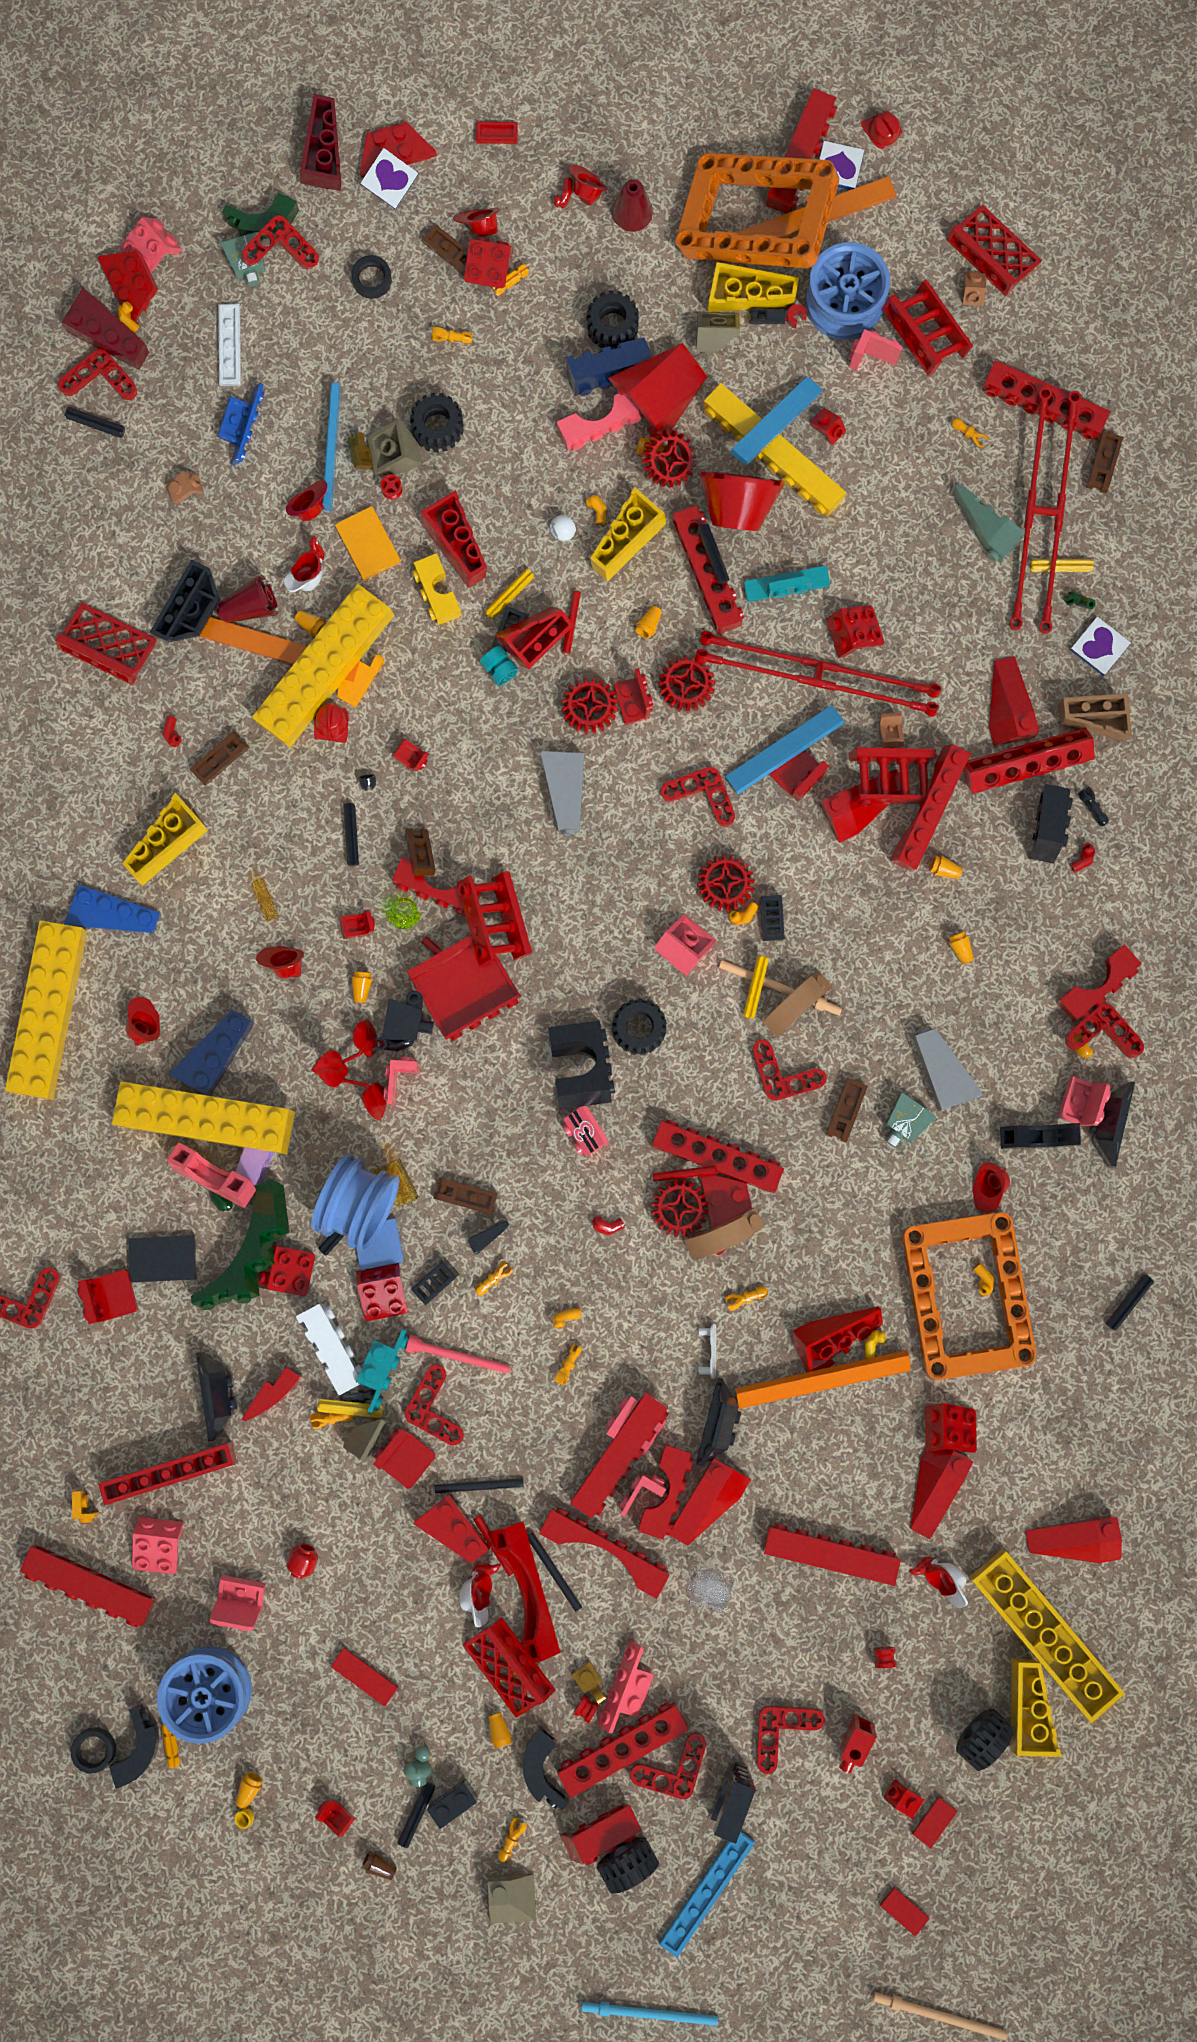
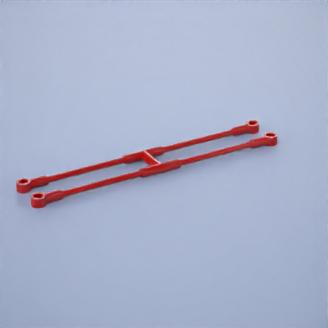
M1047 387L1042 388L1038 393V399L1040 400L1038 411L1039 424L1031 487L1028 490L1017 598L1014 603L1013 616L1009 622L1012 630H1019L1023 625L1021 619L1023 603H1021L1030 529L1033 526L1034 514L1055 516L1053 530L1055 534L1046 606H1044L1042 622L1039 625V631L1042 634H1048L1052 630L1051 601L1060 532H1062L1065 490L1074 420H1076L1078 403L1081 400V394L1078 391H1072L1067 398L1069 403V423L1056 508L1036 506V482L1044 418L1047 415L1048 400L1052 395L1051 390ZM1041 393H1048V397L1044 398ZM1075 395L1078 398V400L1073 401L1071 399V396ZM1014 620L1020 623L1019 627H1014L1012 622ZM1047 624L1049 626V630H1043L1042 625Z
M703 631L700 635L699 642L705 646L714 644L723 647H735L800 662L801 665L814 667L815 671L813 677L800 674L797 676L723 659L721 656L709 654L705 649H698L696 651L695 661L700 664L706 662L718 665L725 664L778 676L809 686L831 691H843L908 706L910 709L925 712L930 717L936 716L939 709L938 704L935 702H928L927 704L913 700L910 702L836 685L834 682L822 680L823 670L836 673L839 671L913 688L912 690L927 693L932 698H938L941 692V686L936 683L930 685L918 682L911 683L841 667L839 664L804 656H793L728 641L726 638L713 636L709 631Z

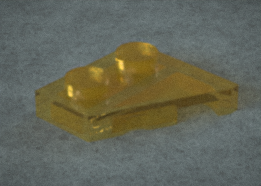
M400 1158L369 1171L377 1175L380 1171L385 1170L390 1173V1176L394 1174L399 1177V1189L394 1201L397 1207L419 1198Z

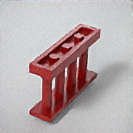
M925 279L916 290V295L901 302L896 294L887 299L881 310L929 376L935 373L943 362L941 359L955 352H958L963 359L972 349L973 344L939 298L934 288ZM922 301L928 311L912 318L906 309ZM934 318L940 328L924 335L918 325ZM946 335L952 345L936 352L929 342Z
M857 747L848 753L849 761H857L860 769L861 794L852 798V803H860L862 807L872 806L873 803L919 804V807L921 806L929 788L927 765L931 760L937 758L936 749ZM870 761L877 762L879 765L881 794H870L868 763ZM890 762H896L899 765L901 795H890L888 764ZM909 762H916V765L919 766L921 795H910L907 765Z
M510 871L501 872L492 877V882L474 884L472 876H467L457 882L458 893L461 897L479 965H484L494 960L495 954L512 952L513 960L522 959L532 954ZM494 890L497 903L480 905L477 893ZM500 911L503 923L485 925L482 913ZM506 932L509 944L491 946L488 934Z

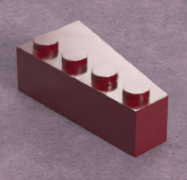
M314 94L300 169V184L341 191L335 98Z
M84 288L81 289L62 321L67 333L98 349H104L109 355L140 370L149 355L146 344Z

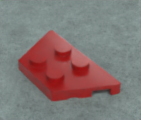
M407 121L368 132L361 162L360 177L362 179L366 176L383 148L406 165L437 157V153Z
M130 251L98 256L100 265L119 304L122 305L123 302L130 303L133 307V310L130 312L131 319L139 324L137 320L142 311L146 312L150 300L158 290L141 252Z
M717 1175L700 1176L703 1192L706 1193L705 1201L709 1202L707 1210H709L708 1215L711 1228L721 1225L752 1208L747 1183ZM727 1249L718 1252L717 1255H721Z

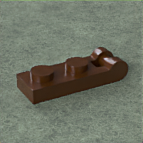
M435 225L423 238V244L464 276L466 264L464 265L461 261L464 258L467 259L468 249L438 225Z
M1106 431L1102 432L1086 488L1100 489L1102 493L1108 492L1123 436ZM1097 475L1104 476V481L1097 480Z
M236 731L231 732L190 768V771L204 786L208 785L250 748L246 742H242L239 739L240 736ZM231 744L236 747L232 752L228 748Z
M406 828L405 841H407L412 874L434 876L436 869L428 829L413 831L412 828Z
M849 1078L846 1079L826 1136H835L840 1138V1141L847 1143L866 1093L867 1085ZM838 1122L846 1124L844 1130L836 1128Z
M439 1177L437 1183L439 1184L438 1191L434 1193L433 1199L492 1215L498 1193ZM448 1187L454 1188L452 1196L446 1195Z

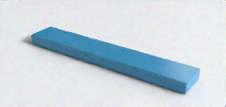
M806 377L731 449L730 453L747 466L822 393L823 389Z
M332 383L330 390L324 481L327 482L328 487L322 502L325 511H333L341 400L339 383Z
M831 705L725 777L738 795L843 725L844 720Z
M741 1831L736 1844L730 1841L726 1842L659 1941L660 1946L678 1958L755 1844L754 1840Z

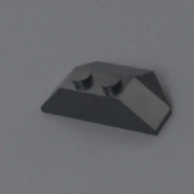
M191 559L150 630V634L168 643L201 635L220 601L210 568Z
M1133 1081L1111 1092L1110 1098L1105 1103L1103 1109V1120L1097 1126H1090L1089 1135H1092L1091 1141L1109 1168L1117 1166L1136 1083Z
M199 1352L196 1353L207 1437L208 1442L218 1438L234 1416V1410H237V1400L235 1396L232 1397L231 1388L234 1387L233 1375L229 1374L225 1367L206 1353Z
M720 1377L716 1381L695 1463L699 1466L727 1451L729 1445L733 1446L736 1433L732 1432L734 1423L739 1424L741 1411H738L739 1406L723 1378Z

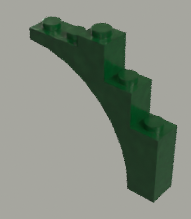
M269 1179L254 1186L256 1192L253 1195L252 1217L247 1235L239 1252L218 1279L205 1289L191 1296L192 1305L202 1310H211L214 1306L230 1302L232 1299L244 1304L260 1296L257 1272L264 1271L267 1267L275 1264L272 1240H278L283 1235L290 1233L284 1185Z

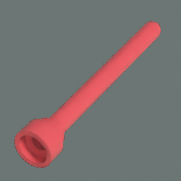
M411 1334L409 1336L406 1352L414 1354L415 1352L423 1351L503 1373L510 1371V1366L507 1364L422 1342L421 1339H418V1336Z

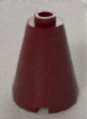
M635 179L628 180L624 184L612 207L614 222L625 231L636 232L644 229L650 223L653 216L651 201L642 183Z
M261 574L254 577L219 602L216 611L220 620L229 623L277 615L278 611L274 610V608L278 607L270 584L265 585L263 580H266L265 576Z

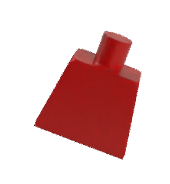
M853 1714L840 1746L842 1761L839 1768L842 1771L851 1773L855 1765L858 1767L863 1766L877 1738L873 1722Z

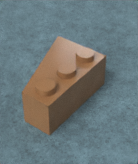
M1128 693L1066 697L1058 704L1060 725L1074 729L1086 727L1090 733L1127 741L1132 736Z

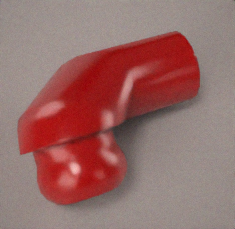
M565 177L563 179L562 196L556 195L554 197L555 207L564 208L567 206L573 192L572 178Z

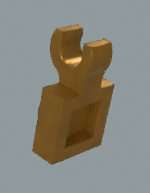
M355 432V437H348L354 468L373 469L370 447L365 446L364 434L362 432Z
M590 1661L571 1674L584 1694L590 1690L598 1704L606 1699L605 1694L598 1685L603 1679Z

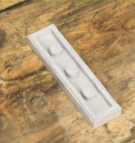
M219 304L220 386H241L240 304Z

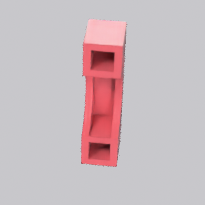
M619 393L614 395L613 408L605 418L597 421H588L575 413L557 421V430L567 451L570 449L578 450L584 446V443L590 440L592 442L600 440L603 434L610 431L611 433H616L625 424L630 423L632 425L639 422L643 414L627 393L623 395Z
M179 1142L166 1160L173 1171L243 1208L246 1207L256 1192L251 1180L234 1171L227 1172L214 1166L196 1151Z

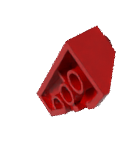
M896 769L888 772L890 795L901 794L900 775ZM880 776L869 780L870 794H881ZM861 784L824 799L820 806L838 842L841 843L858 835L889 804L873 803L872 806L862 807L860 803H852V798L861 794Z
M949 1449L934 1452L924 1451L919 1465L911 1530L931 1539L962 1486L974 1461Z

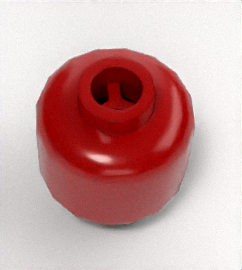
M300 1543L291 1549L286 1567L294 1578L303 1579L314 1573L318 1561V1554L315 1548L309 1544Z

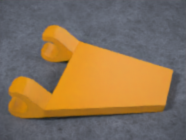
M376 655L370 667L359 661L354 682L344 679L338 687L337 697L356 708L385 663V659L380 655Z

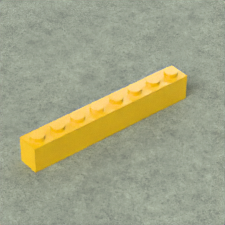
M722 383L704 400L703 409H705L704 413L710 419L715 418L720 423L719 425L726 433L731 432L735 436L737 443L762 420L761 417ZM780 434L755 457L757 460L762 459L767 464L766 467L773 474L777 472L782 477V481H785V485L790 488L793 486L798 491L801 499L804 501L809 500L814 505L815 511L820 515L825 514L828 517L845 499L847 492Z

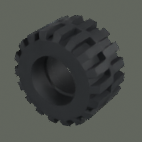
M610 290L609 294H605V292L600 293V298L595 296L593 303L590 302L586 314L589 338L592 337L594 344L599 342V348H604V346L617 348L620 343L634 340L639 326V311L634 300L630 301V296L627 294L622 296L620 291L614 294L613 290ZM615 313L623 317L625 321L620 326L612 328L605 326L601 319L607 314Z
M431 393L430 397H427V395L422 396L423 400L420 401L418 399L415 402L416 407L413 406L411 409L410 425L413 437L416 441L418 440L419 446L423 447L425 445V450L430 451L431 448L434 449L435 453H439L440 448L443 449V452L448 451L447 446L455 447V441L459 443L461 440L460 434L463 435L464 432L461 408H459L456 401L453 402L452 397L448 395L445 398L443 393H440L439 396H436L435 393ZM433 415H443L449 419L448 424L440 430H431L425 426L426 420Z
M643 998L629 1000L628 1003L622 1004L615 1013L612 1022L613 1037L618 1046H621L625 1052H631L633 1055L651 1053L664 1040L667 1030L665 1014L659 1009L657 1004L654 1005L648 999L647 1001L643 1000ZM644 1015L650 1019L652 1031L648 1037L635 1039L628 1034L626 1025L632 1016Z
M989 1708L980 1713L966 1727L957 1742L956 1752L973 1768L981 1771L992 1765L1003 1754L1013 1738L1015 1728L994 1708Z
M637 1837L632 1841L622 1843L617 1846L616 1850L606 1854L597 1864V1870L611 1894L621 1893L635 1887L651 1876L659 1866V1861L646 1837Z

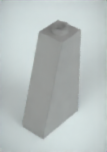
M541 751V760L558 832H562L564 836H575V833H580L584 753Z
M929 1027L916 1031L917 1035L913 1037V1041L939 1111L983 1096L982 1091L936 1029L929 1030Z

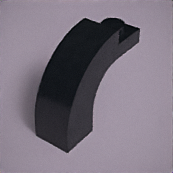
M1080 1123L1000 1127L1001 1149L1081 1145Z
M142 1704L134 1706L129 1710L137 1734V1746L134 1753L109 1766L116 1789L130 1784L139 1778L153 1762L159 1747L158 1723L148 1724L150 1715L147 1708L143 1709Z
M539 1726L528 1741L524 1753L523 1774L525 1783L532 1796L538 1802L546 1796V1801L553 1808L559 1807L563 1810L568 1804V1798L547 1780L543 1771L544 1761L557 1745V1740Z

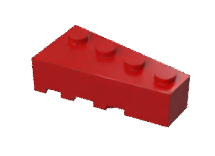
M456 490L422 510L420 523L466 586L470 588L486 578L487 566L474 539L473 531L468 524Z

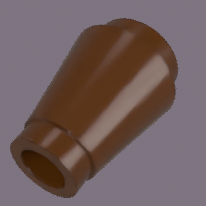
M371 1851L367 1853L361 1867L367 1874L389 1880L393 1879L397 1867L393 1866L392 1863L376 1851L374 1853Z

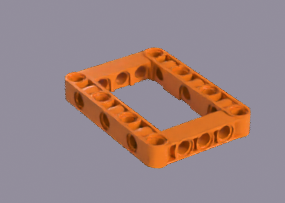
M706 153L702 155L697 163L675 242L677 247L687 259L795 268L812 267L818 260L840 180L834 164L829 160L719 153ZM730 184L810 190L809 197L806 198L807 205L804 215L800 219L801 226L798 236L788 239L778 238V236L753 234V236L739 235L734 232H706L719 185Z
M1005 1212L906 1228L902 1234V1243L926 1375L934 1380H943L1032 1365L1036 1359V1349L1015 1230L1010 1215ZM999 1217L1005 1221V1227L1002 1230L998 1229L995 1225V1221ZM911 1231L918 1233L919 1240L917 1243H912L909 1240V1233ZM990 1236L1009 1345L947 1355L944 1353L942 1336L944 1335L940 1312L936 1308L934 1296L936 1289L932 1266H929L926 1249L932 1245ZM1006 1261L1012 1263L1013 1269L1010 1273H1006L1003 1269V1264ZM920 1274L924 1275L927 1280L926 1285L923 1287L918 1286L916 1283V1278ZM1013 1305H1018L1020 1307V1314L1018 1317H1014L1011 1314V1308ZM928 1318L934 1322V1327L930 1331L924 1328V1321ZM1021 1349H1026L1028 1352V1358L1025 1361L1019 1359L1018 1355ZM938 1362L942 1370L939 1374L934 1375L931 1367L934 1363Z

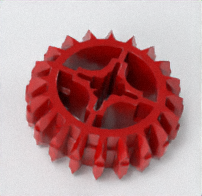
M665 429L663 434L661 431H657L656 437L650 436L649 440L651 443H644L647 450L640 452L642 455H645V459H640V462L646 463L642 471H649L646 478H653V484L659 483L660 487L667 485L668 488H673L674 484L680 486L681 480L683 482L688 480L686 474H693L689 468L696 466L691 460L697 456L695 454L691 455V451L695 447H688L691 440H684L685 434L680 433L678 435L677 430H672L670 433L669 429ZM668 441L662 453L656 452L660 444ZM675 445L679 447L682 458L677 455V447ZM669 455V457H671V459L675 461L668 462L666 461V458H663L661 456ZM654 459L659 462L661 473L656 468ZM681 465L678 472L669 477V472H672L673 467Z
M684 655L683 661L677 656L675 658L676 664L671 660L668 661L669 668L665 666L662 668L665 674H659L661 682L658 683V687L663 688L659 694L660 696H665L664 703H668L671 700L670 708H674L677 704L678 712H681L682 707H686L685 711L689 713L690 706H693L694 711H698V704L704 708L706 705L705 701L711 700L709 694H714L715 689L712 688L716 684V681L712 680L714 673L708 672L710 666L702 667L703 664L696 663L695 656L692 657V661H689L687 655ZM687 669L684 675L672 676L678 670ZM694 671L701 675L704 685L694 679ZM690 675V685L689 687H686V691L684 692L685 680H687L688 676ZM669 683L674 684V686L680 689V697L673 693ZM701 691L698 696L686 699L690 692Z
M584 677L583 684L576 680V688L573 685H569L568 689L570 692L563 693L566 699L561 700V704L565 706L561 708V712L566 714L564 716L565 721L571 720L569 722L570 728L577 724L576 732L584 728V734L587 735L588 729H592V733L595 735L597 727L603 732V724L610 727V720L616 719V715L613 714L618 712V707L614 706L618 704V699L613 698L616 693L615 691L608 692L611 687L609 684L602 687L604 683L602 679L597 684L595 683V677L591 678V682H587V678ZM588 691L585 698L574 700L581 692ZM595 691L605 698L607 704H602L601 701L595 699ZM590 697H592L593 706L588 714L587 702H590ZM572 707H577V710L583 711L585 719L579 718L574 713ZM606 711L602 717L591 721L595 713Z
M722 854V860L719 861L716 855L713 857L714 864L707 860L706 864L709 868L702 866L700 869L704 874H698L697 878L703 881L697 882V887L704 889H701L698 894H706L703 902L705 903L710 899V908H713L715 903L718 904L717 911H721L722 905L725 906L726 912L730 911V905H732L734 910H738L737 902L744 906L746 903L743 898L750 900L751 895L747 892L754 891V887L749 885L754 884L755 879L748 878L753 875V871H745L749 864L746 863L741 866L742 858L735 862L733 861L734 855L730 856V860H726V854ZM721 867V876L708 881L709 875L715 869ZM728 867L738 871L742 879L731 876ZM725 874L728 881H731L727 888V892L726 887H723V885L720 884L721 882H723ZM743 885L741 893L730 899V890ZM709 887L721 890L724 899L714 895Z
M673 1179L674 1186L672 1187L666 1181V1190L660 1186L658 1187V1191L662 1193L661 1196L653 1194V1198L657 1199L658 1202L650 1203V1206L657 1207V1210L650 1212L651 1215L658 1214V1218H655L653 1222L661 1221L662 1224L658 1229L662 1230L666 1226L668 1228L665 1233L666 1235H669L671 1230H674L675 1238L678 1237V1231H682L683 1238L687 1237L686 1230L688 1229L691 1235L695 1234L692 1227L695 1226L700 1230L702 1226L698 1221L700 1220L705 1223L707 1219L702 1217V1214H709V1210L703 1209V1206L709 1205V1202L701 1201L702 1198L706 1197V1193H702L699 1196L697 1192L701 1190V1187L698 1186L693 1190V1181L689 1183V1186H685L686 1179L681 1180V1185H678L677 1179ZM679 1190L676 1202H662L668 1193ZM685 1191L693 1195L698 1207L690 1206L685 1202ZM680 1197H682L681 1202L687 1209L691 1210L682 1211L678 1220V1214L674 1211V1208L668 1206L678 1205ZM662 1209L674 1213V1225L664 1218ZM684 1214H697L692 1223L681 1226Z

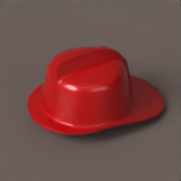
M888 110L883 113L879 112L875 116L861 121V126L873 144L880 149L893 144L903 133L898 119Z
M569 166V171L575 178L574 193L585 204L592 205L594 201L599 199L603 190H608V187L595 174L583 166Z
M495 207L460 212L454 215L453 220L458 223H467L475 235L485 237L498 232L496 213L500 209Z
M324 480L316 481L303 492L294 496L286 505L287 514L297 516L301 521H310L316 518L324 508L322 498L327 491V482Z
M332 703L321 707L314 720L315 739L346 743L349 723L346 708H340Z
M284 946L262 949L257 954L256 961L259 965L271 968L279 978L300 977L301 960L304 957V952Z
M144 997L132 999L127 1009L126 1034L134 1041L135 1046L157 1040L160 1036V1019L157 1010L152 1002Z
M991 1162L983 1163L979 1167L972 1188L974 1204L979 1211L990 1213L998 1208L1003 1194L1010 1186V1178L1006 1172V1167H998Z

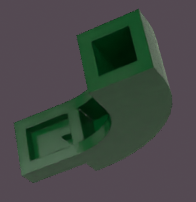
M278 193L270 208L261 214H246L228 205H225L222 212L226 223L233 228H238L240 236L260 232L275 216H283L291 224L299 211L296 200ZM280 222L276 224L271 233L274 235L281 229L282 224ZM265 235L260 236L261 239H268Z

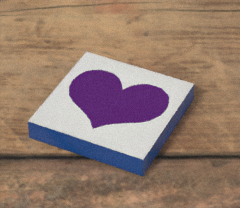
M824 141L820 160H829L834 164L840 178L839 188L855 189L864 150Z
M383 148L362 180L361 186L396 209L415 181L418 173Z
M1097 617L1070 651L1104 676L1131 642Z

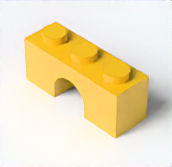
M436 553L413 562L415 570H412L416 583L421 582L423 589H420V593L424 602L429 601L431 608H428V612L432 621L436 620L438 625L461 617V610L453 591L447 594H439L434 590L435 584L446 578L438 554Z

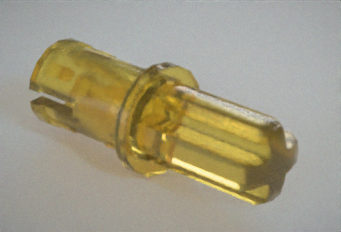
M257 879L253 881L252 886L258 898L257 905H260L265 921L269 922L279 918L272 901L274 898L273 896L270 897L264 880Z

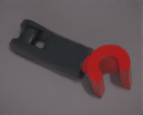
M799 304L791 306L788 313H785L786 309L750 308L751 319H749L748 323L754 325L785 324V321H787L790 327L796 329L797 319L794 316L797 315L802 320H806L807 312L805 307ZM759 314H765V318H759Z

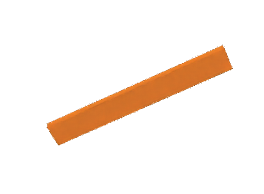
M887 176L836 195L828 222L895 198L897 194L890 177ZM806 207L735 233L748 236L761 234L787 238L799 233L800 219L804 215Z
M210 617L201 635L198 636L292 665L308 647L232 623H226ZM359 661L346 676L345 680L354 682Z
M908 1350L735 1388L739 1409L908 1372L911 1371Z

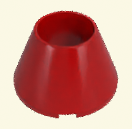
M700 471V479L712 525L730 529L759 531L785 481L755 476Z

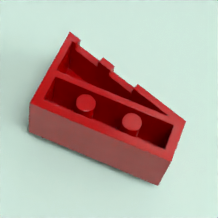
M551 606L494 635L520 666L530 669L574 624L562 609Z
M451 1494L447 1495L413 1522L414 1525L471 1564L490 1549V1546Z
M622 1804L598 1816L596 1820L587 1825L585 1823L579 1825V1829L570 1835H567L565 1832L560 1837L571 1861L590 1865L598 1860L597 1856L604 1852L608 1854L616 1850L619 1843L623 1841L627 1843L637 1837L636 1833L642 1831L631 1806L629 1804Z

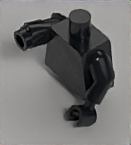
M409 992L406 996V1004L389 999L382 1037L373 1039V1041L376 1040L380 1044L379 1047L373 1048L374 1051L384 1049L399 1052L411 1047L414 1042H418L420 1033L432 1035L434 1022L422 1020L424 1013L422 1010L423 996L420 992Z

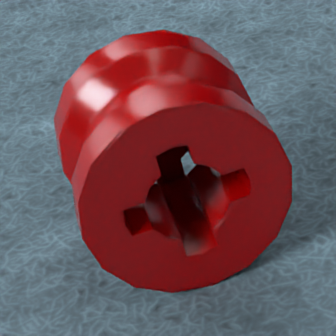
M392 474L383 477L380 485L384 497L390 500L399 498L403 491L399 477Z
M896 1647L873 1648V1653L876 1655L875 1668L897 1667V1661L894 1659Z
M584 1694L576 1706L573 1715L576 1717L581 1716L584 1718V1722L589 1724L600 1704L596 1701H590L588 1696Z

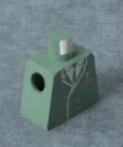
M259 232L221 242L224 254L237 280L246 278L249 287L257 286L260 283L258 274L266 272L264 257L257 264L248 266L243 263L240 255L242 249ZM257 247L248 252V259L254 258V254L259 250Z
M901 1093L885 1123V1126L892 1130L885 1141L894 1148H897L902 1139L911 1143L935 1120L936 1116L904 1093Z

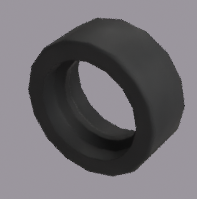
M368 255L358 259L353 265L351 271L352 282L358 294L368 299H376L388 292L392 278L390 267L385 260L375 255ZM367 267H377L382 270L384 279L381 284L375 287H367L361 284L359 279L360 273Z
M91 1727L82 1731L74 1739L71 1746L73 1764L80 1771L87 1774L98 1773L104 1770L113 1761L116 1753V1743L113 1736L107 1730L100 1727ZM89 1737H98L106 1745L105 1758L97 1764L86 1762L80 1753L83 1741Z

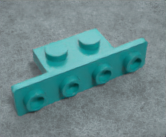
M827 566L744 582L748 602L774 597L783 598L790 594H803L807 591L830 586Z
M402 1329L395 1348L373 1340L356 1380V1383L376 1391L368 1409V1414L372 1415L374 1410L379 1411L383 1401L380 1395L383 1389L387 1391L392 1380L388 1376L391 1369L396 1370L400 1361V1357L397 1356L400 1348L405 1349L409 1339L406 1336L407 1330Z

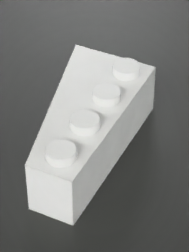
M318 1304L297 1315L298 1322L305 1323V1335L312 1344L315 1343V1353L321 1363H325V1371L338 1395L360 1385L356 1383L362 1367L360 1365L356 1366L353 1360L356 1357L350 1345H345L343 1341L345 1334L340 1325L336 1327L333 1321L335 1314L330 1306L326 1307L325 1304Z

